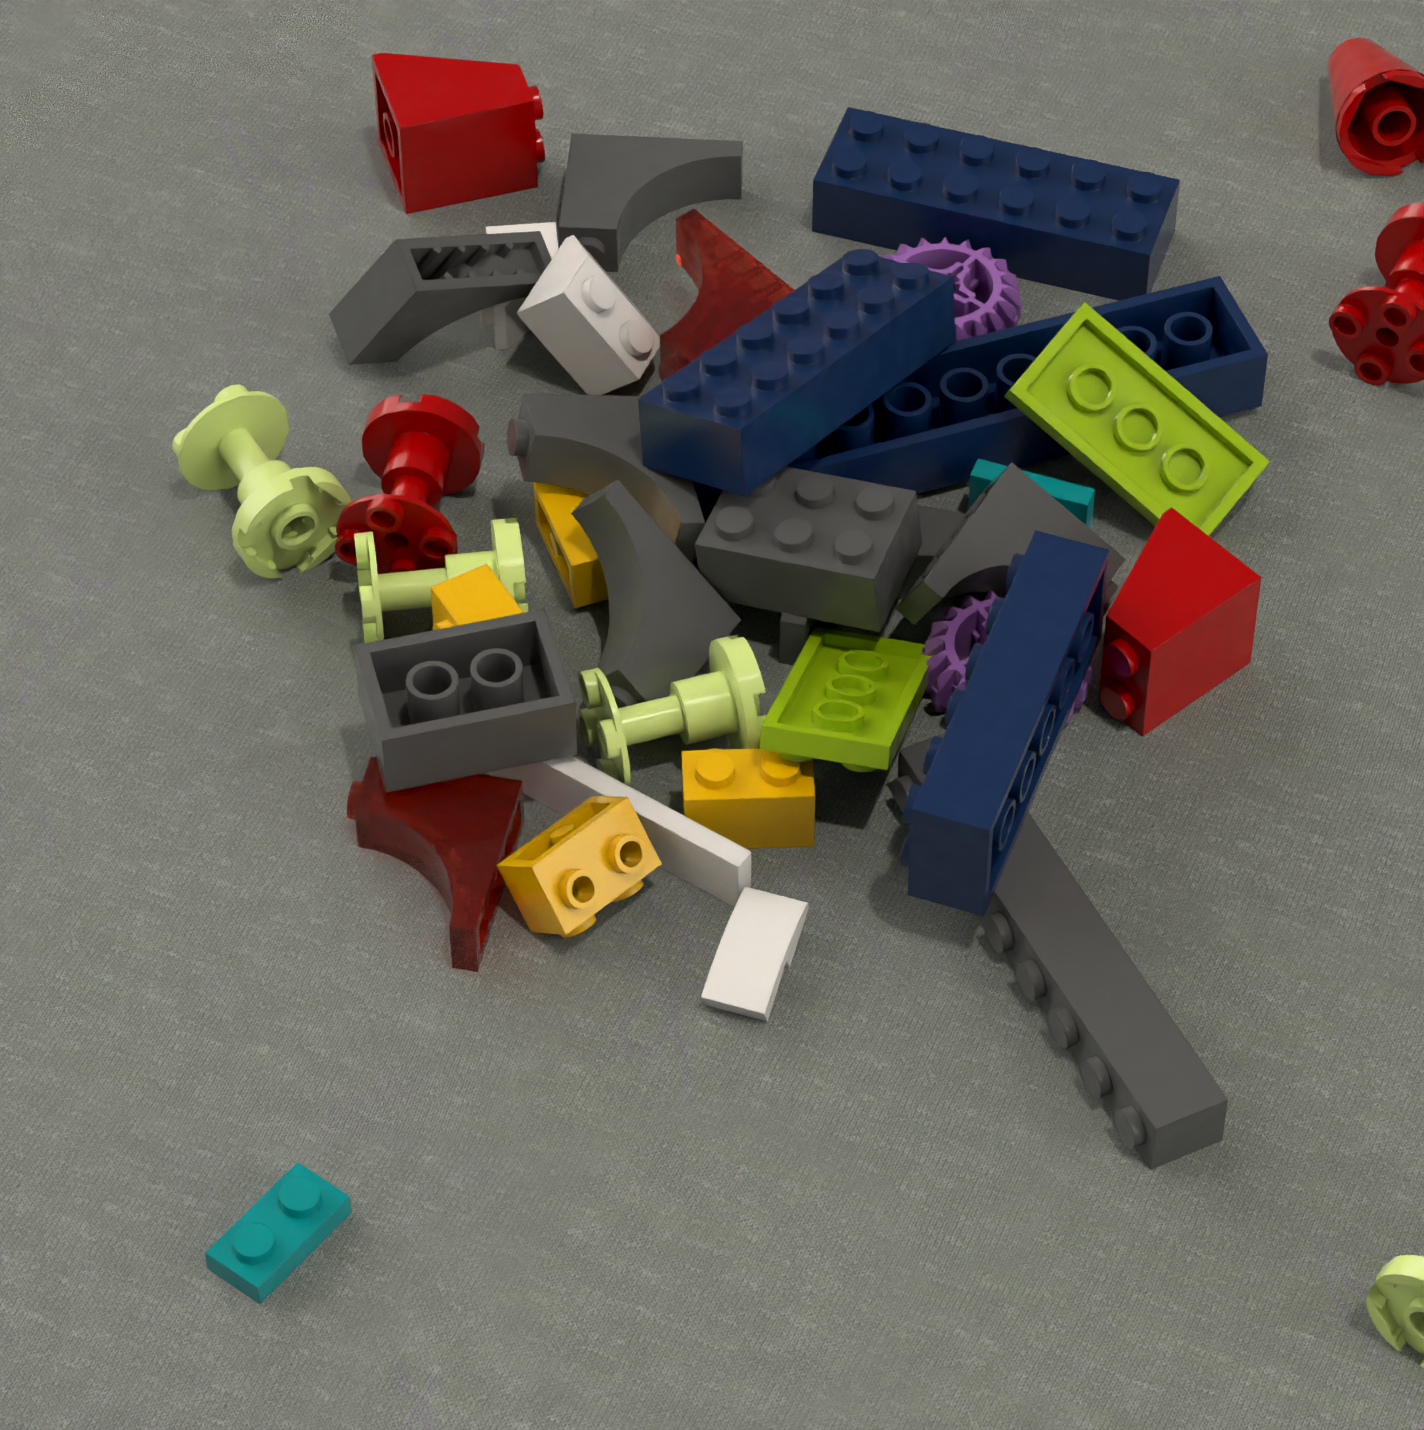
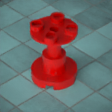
M1424 202L1408 204L1396 210L1377 237L1375 260L1380 273L1386 280L1385 287L1368 286L1350 291L1343 297L1329 317L1328 324L1337 346L1344 356L1354 364V371L1358 378L1370 385H1382L1386 381L1409 384L1424 380Z
M421 394L419 402L407 401L399 403L401 395H396L382 400L370 411L361 438L362 452L372 471L382 479L381 488L383 493L360 497L349 503L342 510L336 524L337 539L334 546L336 555L342 561L357 567L354 534L373 531L378 574L445 568V555L458 554L457 534L447 518L433 508V506L439 502L442 495L457 493L473 483L481 468L485 444H482L478 438L480 427L474 417L456 403L445 398Z

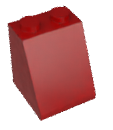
M392 53L372 55L378 142L406 214L538 187L537 164L545 162V150L539 129H536L535 121L543 119V105L538 87L536 85L528 87L519 64Z
M1172 507L1161 515L1106 615L1098 701L1103 704L1106 711L1113 718L1120 721L1123 720L1142 737L1251 662L1262 577Z

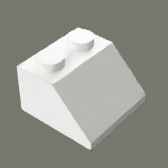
M574 235L564 240L516 313L587 395H603L639 380L663 342L649 321Z

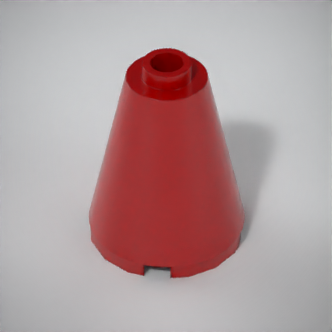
M1358 37L1341 43L1329 58L1328 73L1336 138L1343 154L1354 167L1370 175L1393 176L1403 173L1401 167L1409 165L1417 159L1420 164L1423 163L1424 74L1370 39Z

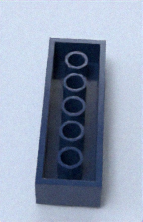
M847 107L813 179L812 232L898 251L900 244L916 248L921 237L930 244L941 243L945 236L949 244L960 245L969 239L972 250L977 251L982 248H990L993 259H1005L1007 269L1010 273L1016 274V278L1120 301L1149 294L1152 291L1175 232L1180 180L1156 175L1151 172L1138 171L1096 160L1083 159L1036 147L992 139L982 135L969 134L927 123H919L872 111Z
M856 249L845 253L842 258L819 274L809 278L799 288L783 299L776 301L763 313L747 324L740 326L734 333L711 349L704 351L694 361L675 374L665 378L662 383L638 399L643 466L745 497L955 342L953 276L931 271L927 266L920 263H901L879 257L872 250Z
M1035 530L1025 554H1014L1006 578L1005 588L1008 590L1005 599L996 597L991 605L986 623V635H988L985 644H974L966 667L965 680L968 683L965 690L954 689L945 715V727H947L943 738L938 736L932 738L924 762L923 772L926 778L922 786L914 783L911 785L904 803L902 822L910 824L911 828L903 843L900 864L909 867V896L980 916L985 915L1101 640L1109 549Z

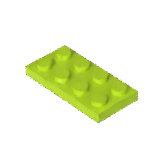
M1085 302L1076 310L1004 395L1006 399L1154 526L1158 523L1161 515L1172 507L1209 536L1270 462Z
M815 627L761 725L759 749L778 752L780 757L796 762L810 761L814 758L839 762L845 768L856 772H872L877 769L888 770L928 686L929 665L926 662L932 656L922 654V649L926 644Z

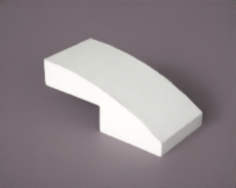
M745 886L730 916L701 995L703 1004L768 1022L784 968H790L809 909L808 903Z

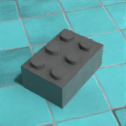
M784 467L745 497L724 490L721 492L695 543L699 572L726 602L881 632L922 545L916 491Z
M545 609L354 646L359 700L386 792L577 755L576 702Z

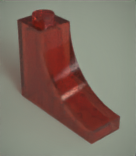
M692 209L676 218V262L692 278L699 293L695 302L682 319L659 335L660 364L658 372L661 381L663 382L665 378L681 370L698 358L704 351L711 349L734 333L740 326L747 324L770 308L776 301L783 299L794 291L792 287L696 209Z
M371 756L363 780L353 781L347 801L348 819L356 820L358 847L375 850L403 861L432 883L445 900L452 915L449 925L452 968L478 972L506 884L496 865L516 851L525 823L523 782L521 780L477 774L386 792L376 757Z

